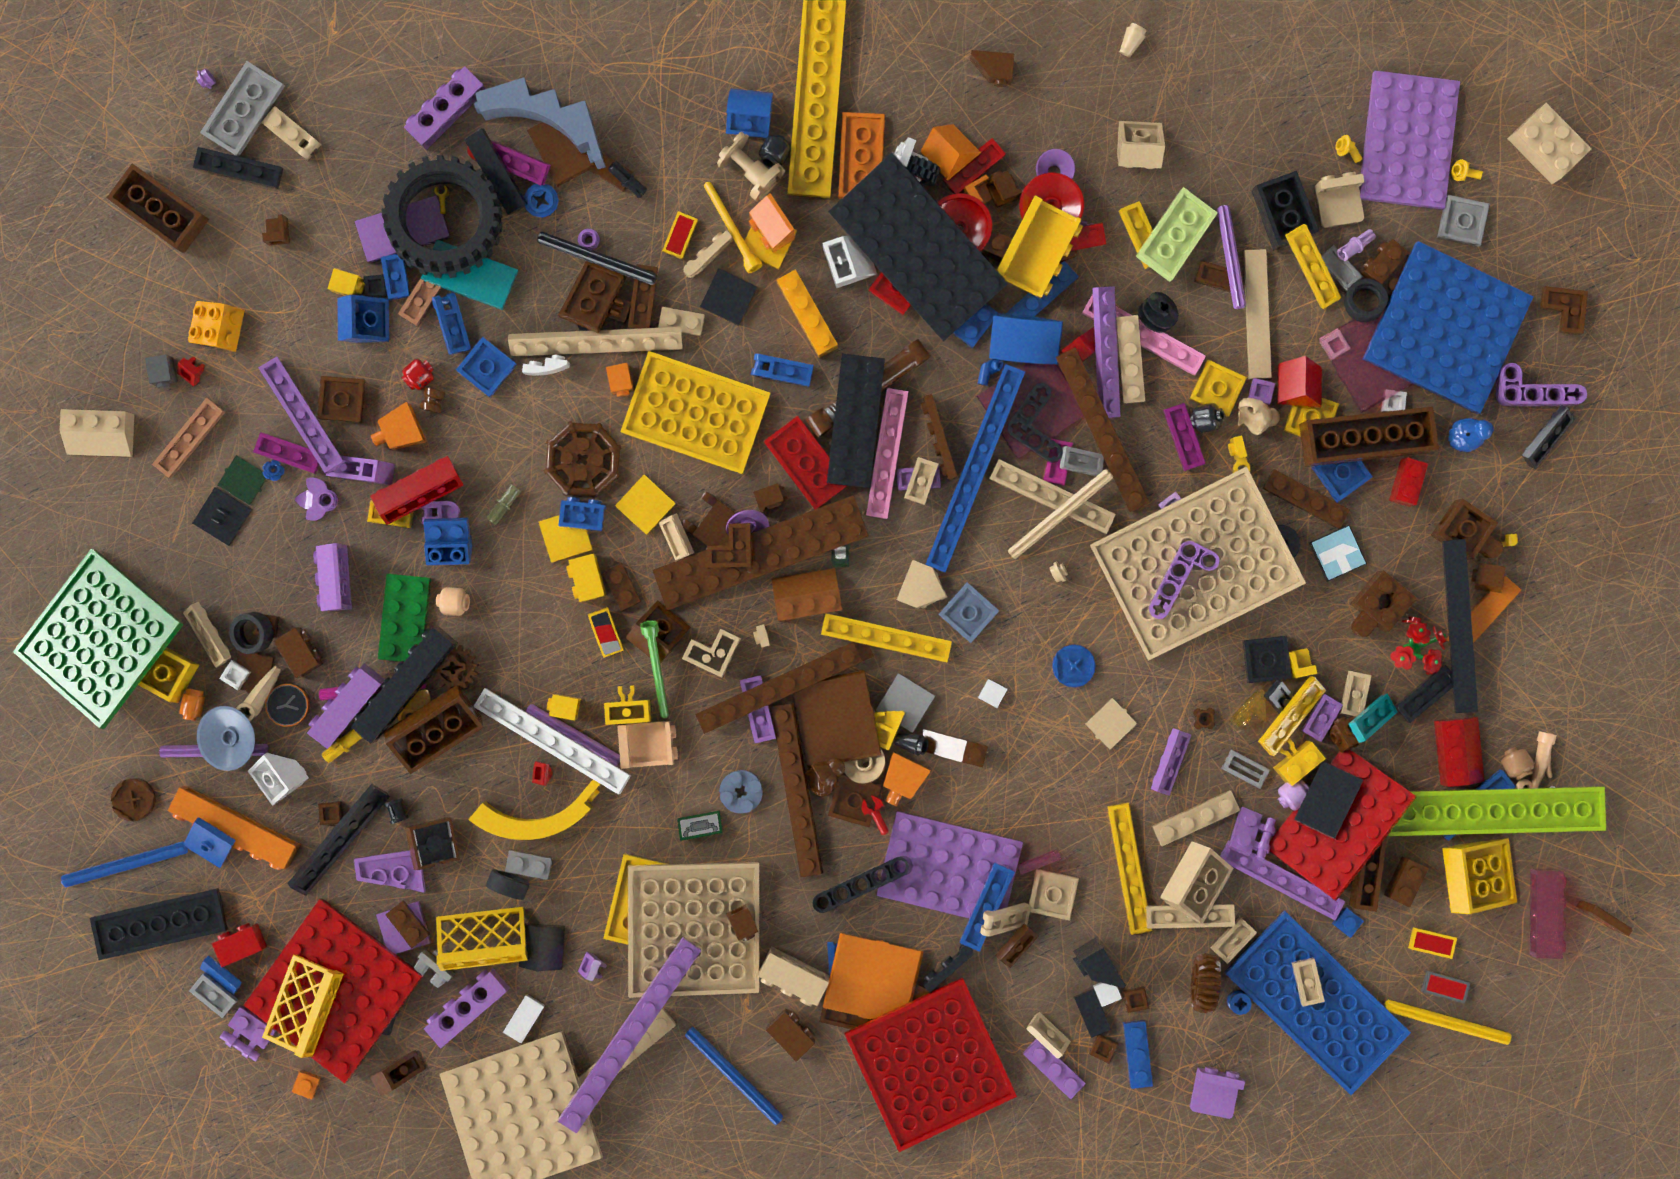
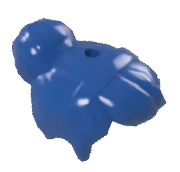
M1460 419L1454 422L1452 429L1449 430L1448 441L1450 447L1460 452H1471L1479 448L1486 439L1491 437L1494 432V426L1486 420Z

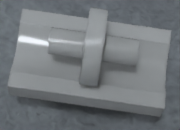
M425 949L418 956L419 960L414 969L422 975L429 968L433 969L436 974L431 978L430 982L439 988L446 981H450L455 973L451 970L440 971L437 965V958L433 956L437 957V949L432 954Z

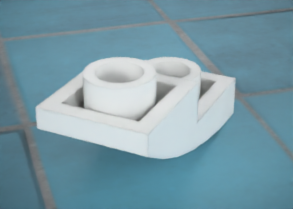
M552 355V358L545 359V366H542L541 362L536 361L523 364L522 373L532 376L553 374L569 368L570 363L565 360L564 356Z

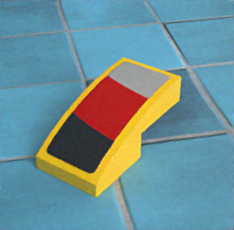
M606 607L588 614L603 658L624 651L609 608Z

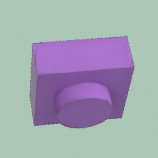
M1254 378L1248 398L1262 400L1263 403L1269 405L1275 383Z

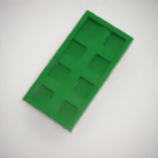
M386 574L378 659L400 662L403 660L405 662L410 656L408 651L415 644L419 645L423 640L421 636L426 631L431 578Z

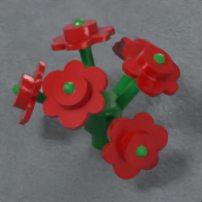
M1417 616L1408 617V620H1402V623L1410 624L1406 635L1409 637V643L1397 646L1396 651H1393L1390 655L1391 660L1395 661L1397 668L1403 667L1408 670L1412 667V662L1419 658L1425 664L1424 670L1427 675L1438 672L1443 663L1441 661V651L1430 649L1428 654L1422 655L1420 654V648L1438 641L1442 649L1445 650L1446 634L1442 630L1438 631L1434 626L1432 628L1436 637L1430 639L1431 632L1426 629L1427 623H1422V618H1417Z

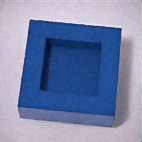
M1344 907L1332 924L1351 938L1364 921Z

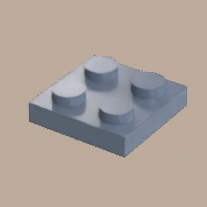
M966 582L938 615L971 643L999 610Z

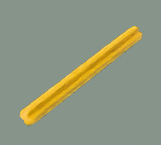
M1389 999L1386 1000L1384 1005L1393 1014L1509 1045L1512 1035L1508 1032Z

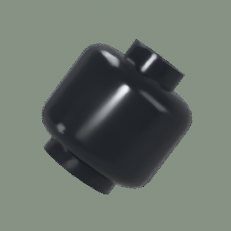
M781 135L768 136L759 150L761 162L769 168L778 163L782 166L790 153V146Z
M1215 403L1199 405L1191 413L1192 426L1201 433L1219 430L1222 426V421L1225 420L1223 409L1219 408Z

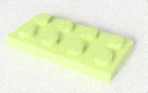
M1183 187L1136 257L1169 282L1172 281L1217 215V212Z

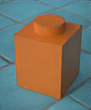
M628 363L606 367L611 393L613 395L617 394V397L630 395L629 392L634 391Z

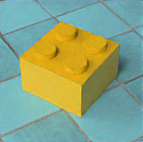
M166 647L138 685L168 702L179 703L199 664Z

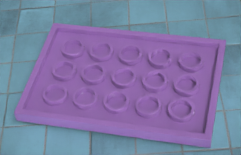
M1383 71L1373 72L1361 168L1364 183L1359 187L1361 200L1441 210L1445 208L1460 81Z
M897 811L884 863L896 857L907 856L911 859L913 868L909 874L878 888L876 896L970 918L994 862L1016 873L1023 842ZM902 860L897 862V869L900 872L906 870V864ZM882 870L880 880L885 881L887 874ZM1015 873L999 909L1007 908Z

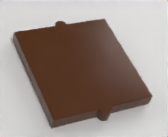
M238 651L236 662L251 671L240 690H246L247 693H250L258 682L273 668L274 657L260 655L259 652L245 654Z

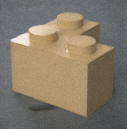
M720 629L712 648L691 639L682 659L719 677H723L741 638Z

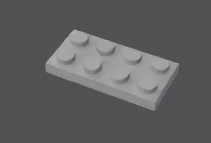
M246 61L200 133L235 156H240L285 85Z

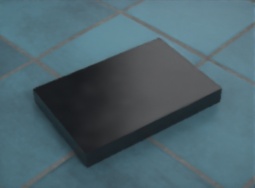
M1322 762L1294 820L1332 839H1336L1363 780L1326 762Z

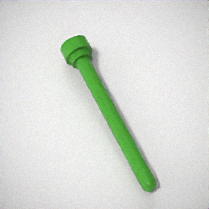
M646 621L640 625L641 633L648 641L660 716L665 719L669 716L656 642L657 633L659 632L658 622Z

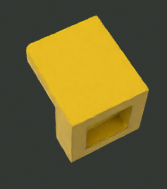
M1307 648L1289 652L1292 678L1317 674L1316 665L1311 664Z

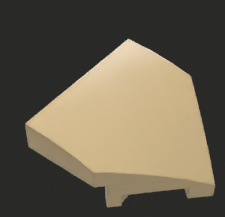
M912 560L897 600L915 608L921 607L924 609L929 604L947 598V595L934 568Z

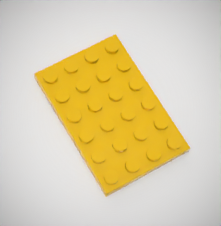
M648 351L620 432L743 475L771 393Z

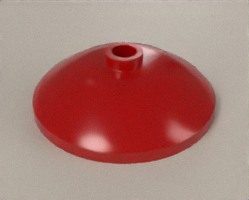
M962 193L948 195L938 201L939 205L958 226L963 227V232L981 251L988 243L992 233V218L984 203L974 196Z

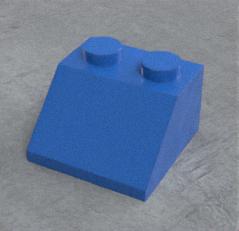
M347 295L337 298L338 341L354 343L389 342V299L360 295Z

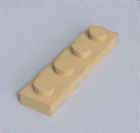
M1138 315L1116 317L1123 403L1144 402L1145 392Z
M1229 790L1153 825L1152 828L1160 845L1164 846L1240 811L1232 791Z
M1213 904L1203 924L1196 922L1170 905L1146 906L1147 928L1235 927L1234 904Z

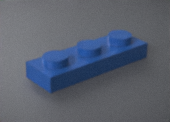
M1145 1020L1123 1022L1131 1089L1152 1087Z

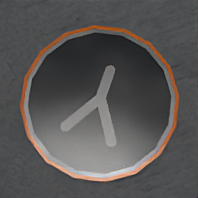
M294 684L279 685L273 688L267 696L265 702L266 712L269 718L277 725L283 727L295 726L301 723L309 712V697L299 686Z

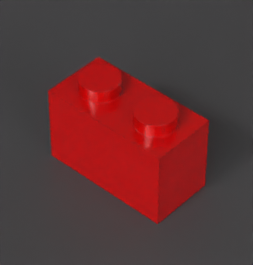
M1408 457L1401 459L1389 501L1408 507L1417 505L1428 463Z
M246 923L237 927L238 932L230 934V931L217 936V941L211 943L221 968L267 948L258 923L252 926L250 923Z

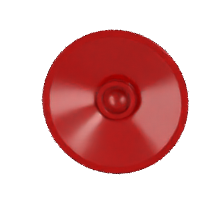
M1050 172L1038 175L1022 191L1019 202L1022 220L1034 196L1043 199L1044 202L1076 218H1082L1084 212L1082 191L1073 179L1064 174Z

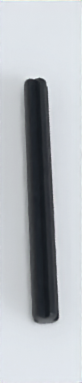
M540 232L537 238V242L547 247L654 285L657 275L654 272L545 232Z

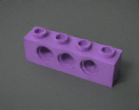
M465 66L455 71L451 77L452 79L447 84L440 86L436 91V95L431 100H426L422 104L421 110L416 115H411L406 121L404 128L425 150L477 100L475 93L486 89ZM464 88L462 95H454L456 89ZM441 104H449L445 111H439ZM433 118V123L430 126H424L426 119Z
M494 968L490 972L485 969L476 977L478 982L475 985L471 986L468 984L459 992L462 995L456 1001L452 998L443 1006L445 1010L440 1015L436 1012L426 1020L428 1025L424 1030L440 1049L510 989ZM479 987L485 988L487 997L479 996L477 989ZM461 1002H468L471 1010L464 1011L461 1008ZM445 1016H451L454 1019V1025H447L444 1020Z

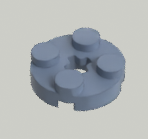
M737 770L728 774L723 779L719 790L720 800L725 807L734 813L740 814L748 813L756 808L763 795L762 785L758 777L747 770ZM742 785L745 787L747 795H742L740 798L737 796L738 793L735 789L740 788Z

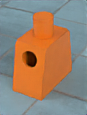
M408 402L403 403L380 418L378 424L381 430L371 434V439L375 446L387 443L389 449L392 450L427 442L413 407Z
M892 752L883 786L890 789L885 801L897 807L902 796L911 799L931 770L896 752Z

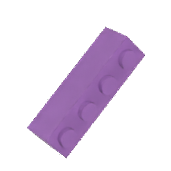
M365 663L361 668L356 666L348 675L351 680L347 685L343 682L335 691L338 696L334 700L329 699L321 708L324 710V713L320 717L316 715L308 724L311 726V729L307 734L327 749L385 680Z

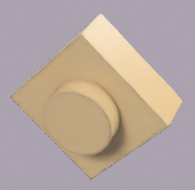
M765 624L756 626L757 631L753 632L756 644H761V648L770 646Z

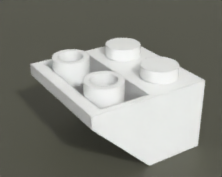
M849 235L823 243V250L836 288L877 275L874 263Z

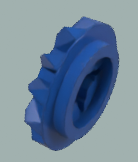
M534 184L528 188L524 196L527 202L525 208L533 216L540 218L551 216L557 209L558 195L554 188L548 184ZM545 195V200L549 205L541 204L538 207V201L534 197L542 198Z

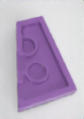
M410 850L354 859L357 881L426 892L423 869H413Z

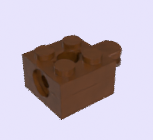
M1463 498L1454 500L1431 534L1433 538L1441 543L1444 540L1466 539L1467 560L1474 559L1478 553L1489 559L1496 558L1503 551L1502 542L1491 535L1498 522Z
M1384 570L1377 571L1350 603L1351 606L1360 612L1351 624L1352 632L1360 637L1369 636L1376 627L1382 632H1390L1417 598Z

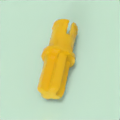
M352 729L341 739L337 738V742L322 752V757L330 763L342 753H347L348 749L363 737Z

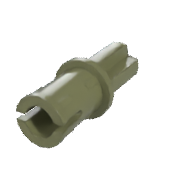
M510 484L500 499L497 498L496 501L498 502L487 515V520L497 525L507 510H511L510 506L518 495L521 494V491Z

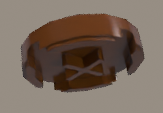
M129 778L119 782L114 787L111 794L112 809L121 819L138 821L146 818L153 811L156 795L152 786L147 781L140 778Z

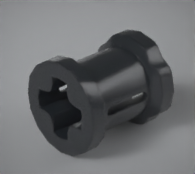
M403 798L384 804L391 818L390 825L409 818L405 814L402 805Z

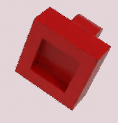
M191 357L189 360L182 358L178 362L177 374L194 387L200 382V374L204 372L205 365L194 366L196 363L195 357Z

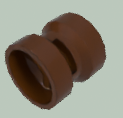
M424 387V400L420 403V409L441 414V401L445 398V392Z

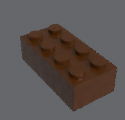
M133 163L107 196L108 200L182 253L186 252L209 221L206 216Z
M458 685L385 730V744L406 770L412 774L478 732L484 726L479 712Z

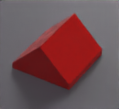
M1307 356L1279 363L1278 404L1321 408L1322 367Z

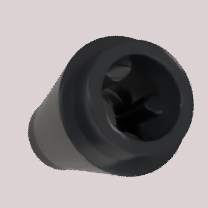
M898 733L895 738V745L914 755H924L928 748V738H924V735Z

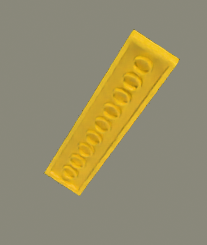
M803 0L788 195L830 198L846 0Z

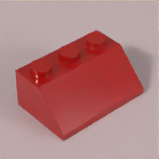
M1478 717L1435 720L1440 785L1451 787L1471 785L1485 781Z

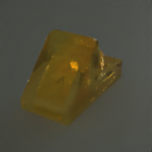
M1257 689L1229 721L1237 727L1240 725L1245 726L1252 718L1250 714L1253 713L1260 721L1266 723L1265 692L1262 689Z

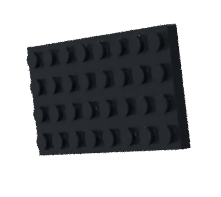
M891 152L828 211L943 342L1008 285L1007 280L894 152Z

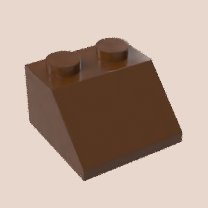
M657 600L636 622L626 639L650 657L648 641L642 635L640 625L646 621H657L659 632L657 633L656 642L661 664L691 627L672 611L667 610Z

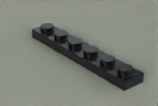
M371 784L287 883L289 887L307 896L389 799L388 793Z

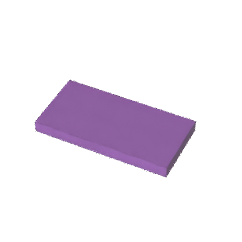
M437 195L408 205L406 224L409 233L417 243L425 246L435 243L436 240L441 241L451 238L444 215L440 214V202ZM382 213L355 221L368 263L381 260L382 256L397 254L384 229Z

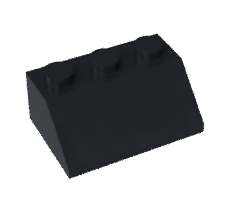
M1096 938L1073 951L1076 955L1073 960L1084 977L1088 975L1092 981L1120 988L1126 986L1106 951Z

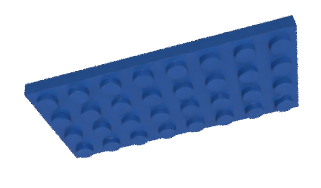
M1283 911L1224 972L1350 1095L1362 1085L1411 1033L1286 911ZM1314 958L1325 1002L1303 1007L1292 962Z

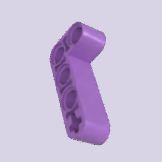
M1516 363L1502 366L1496 378V399L1502 406H1574L1584 402L1587 398L1585 387L1578 384H1522V370ZM1506 369L1511 370V379L1507 378L1505 374ZM1507 390L1513 395L1511 401L1506 398ZM1528 390L1534 394L1533 401L1527 397ZM1550 390L1555 393V400L1550 399ZM1572 392V394H1576V398L1574 396L1565 397V395Z
M1185 541L1182 543L1150 602V614L1156 619L1166 617L1193 565L1208 571L1214 570L1220 562L1218 555L1195 542ZM1191 544L1195 547V554L1191 557H1186L1183 549L1186 545ZM1211 554L1215 558V563L1211 567H1206L1203 564V558ZM1182 564L1185 567V573L1182 576L1174 575L1173 568L1175 565ZM1168 583L1175 586V592L1170 596L1163 593V587ZM1160 594L1163 598L1170 600L1169 604L1164 602L1162 608L1165 611L1163 613L1159 612L1157 615L1153 606L1160 604L1161 599L1157 598Z

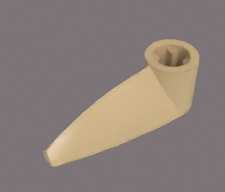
M276 665L258 682L244 702L236 707L249 721L259 715L265 705L267 696L275 686L281 671ZM247 707L250 709V710H249V713H250L249 715H247V714L245 713V712H246L245 708H247Z

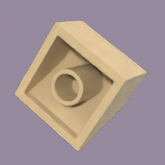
M1119 121L1118 166L1125 168L1144 167L1146 169L1162 168L1165 150L1162 123Z

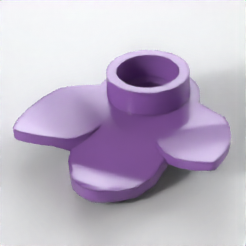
M307 478L308 490L295 498V501L301 507L308 509L306 519L311 521L321 519L327 511L335 509L338 504L336 493L328 490L325 482L317 478ZM326 497L331 498V502L328 505L324 502Z

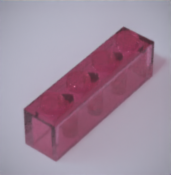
M1530 869V955L1535 958L1563 959V953L1566 951V943L1563 940V931L1566 930V921L1563 918V909L1566 908V898L1564 897L1566 876L1564 871L1558 869Z

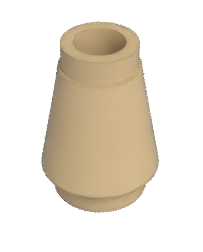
M1131 23L1130 27L1126 29L1119 52L1130 58L1146 38V29Z

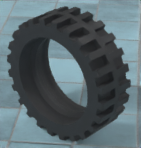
M437 155V160L429 161L427 156L422 158L423 163L415 165L414 161L409 163V170L405 173L400 170L396 174L397 182L390 181L388 185L390 192L388 195L384 194L383 197L385 208H382L383 226L401 260L404 259L410 268L414 269L416 267L424 275L431 272L435 278H441L442 274H449L450 278H455L456 272L464 271L466 275L471 273L470 267L476 264L478 268L483 265L482 259L485 256L490 258L493 254V246H498L500 241L499 232H502L503 228L501 221L503 217L499 199L491 181L485 178L483 171L480 169L476 171L472 163L466 161L465 164H462L459 158L454 156L451 157V161L445 160L443 155ZM438 184H452L464 188L474 197L480 212L479 225L473 237L465 244L445 251L431 250L421 246L413 239L406 224V211L411 200L422 190Z

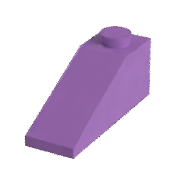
M341 456L345 464L326 475L392 485L395 464L379 460Z

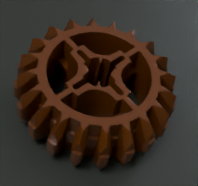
M1208 953L1198 954L1193 963L1190 997L1192 1008L1200 1013H1213L1218 1006L1221 993L1222 969L1220 968V960L1216 955Z

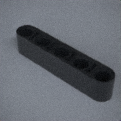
M907 856L896 857L823 891L814 897L812 902L813 908L819 913H825L893 882L911 872L913 868L912 861ZM899 860L904 861L906 864L904 872H900L897 869V862ZM880 869L884 870L887 874L885 881L879 880L877 876ZM861 878L867 882L866 890H862L858 886V881ZM840 888L847 890L848 897L846 899H842L839 896ZM822 896L828 899L829 904L827 908H823L820 905Z

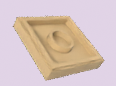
M1036 868L1028 904L1031 906L1030 912L1070 921L1079 878Z

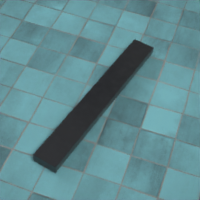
M1466 539L1442 541L1454 712H1478Z

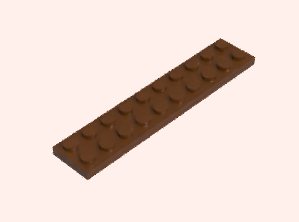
M853 495L751 533L752 567L708 568L707 550L652 571L667 610H671L869 537L856 498ZM726 542L718 546L729 545V542Z

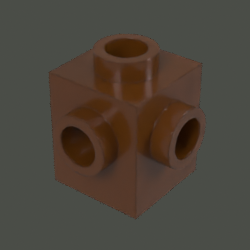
M1344 716L1333 722L1334 726L1329 730L1332 742L1337 745L1341 753L1363 743L1358 742L1349 726V723L1355 718L1354 716L1348 719Z

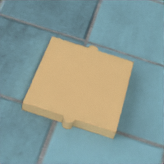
M1113 698L1085 723L1095 734V738L1100 739L1109 749L1114 747L1137 724L1127 714V709H1123Z

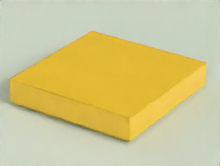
M751 227L745 239L750 252L759 257L761 262L779 270L792 242L773 253L770 248L766 250L760 240L762 236L759 231L754 232Z
M1207 360L1189 399L1201 405L1215 403L1219 408L1223 409L1225 416L1229 417L1247 377Z
M1322 398L1321 408L1292 405L1284 431L1301 437L1299 424L1307 420L1335 417L1339 403Z
M643 475L615 506L641 531L648 535L676 503L646 475Z
M559 515L538 522L551 563L593 550L587 530L559 527Z

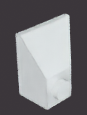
M270 753L264 754L248 770L272 806L300 787L309 778L306 775L305 769L296 760Z

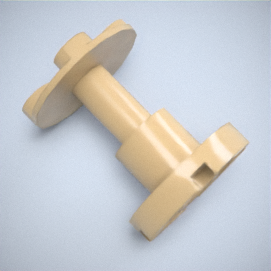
M740 132L734 138L732 146L730 148L728 146L724 147L719 153L721 158L717 164L719 168H723L734 160L746 171L744 176L755 185L750 192V197L758 202L759 199H763L777 184L776 177L778 176L781 179L785 169L779 163L768 169L759 160L754 162L742 151L749 136Z

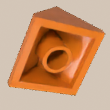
M954 124L933 127L920 151L924 157L940 167L939 172L947 181L981 154Z

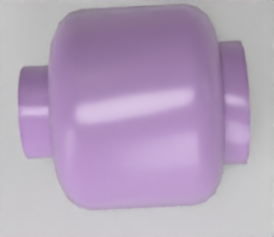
M1299 780L1293 786L1286 782L1278 789L1280 795L1278 801L1285 809L1289 807L1296 811L1300 808L1309 788L1303 780Z

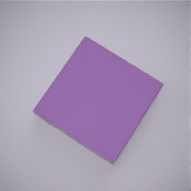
M420 902L407 904L427 929ZM390 910L376 914L385 946L394 954L410 950L411 947L386 917L385 914ZM430 935L414 948L431 943Z

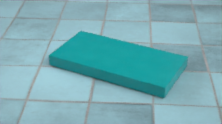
M436 240L433 250L445 251L457 247ZM484 257L482 259L483 265L479 268L476 264L470 267L471 273L466 275L464 271L456 272L455 278H450L449 274H442L441 278H435L433 273L428 272L427 275L422 274L421 280L503 310L518 269Z

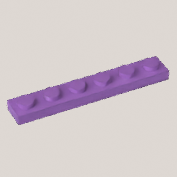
M1115 286L1093 288L1097 393L1109 418L1121 417Z
M275 357L258 367L324 473L327 475L345 464L280 359Z
M1227 841L1220 857L1232 867L1336 920L1345 903L1344 900L1340 898L1337 901L1333 900L1315 885L1265 859L1264 861L1256 859V854L1252 852L1249 856L1229 849L1230 841Z

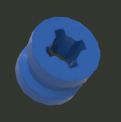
M1236 990L1227 997V1005L1234 1013L1243 1015L1251 1009V1000L1244 992Z

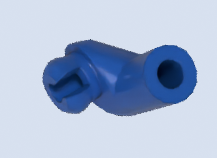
M991 359L983 363L977 384L988 386L990 375L1003 369L1004 364L1002 360Z

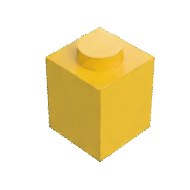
M334 268L327 289L343 296L361 295L364 290V283L360 276Z
M553 694L552 698H549L547 702V711H550L549 716L577 720L581 698Z

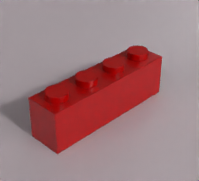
M446 456L405 478L397 480L396 483L378 490L370 495L379 516L387 526L464 486L450 458Z

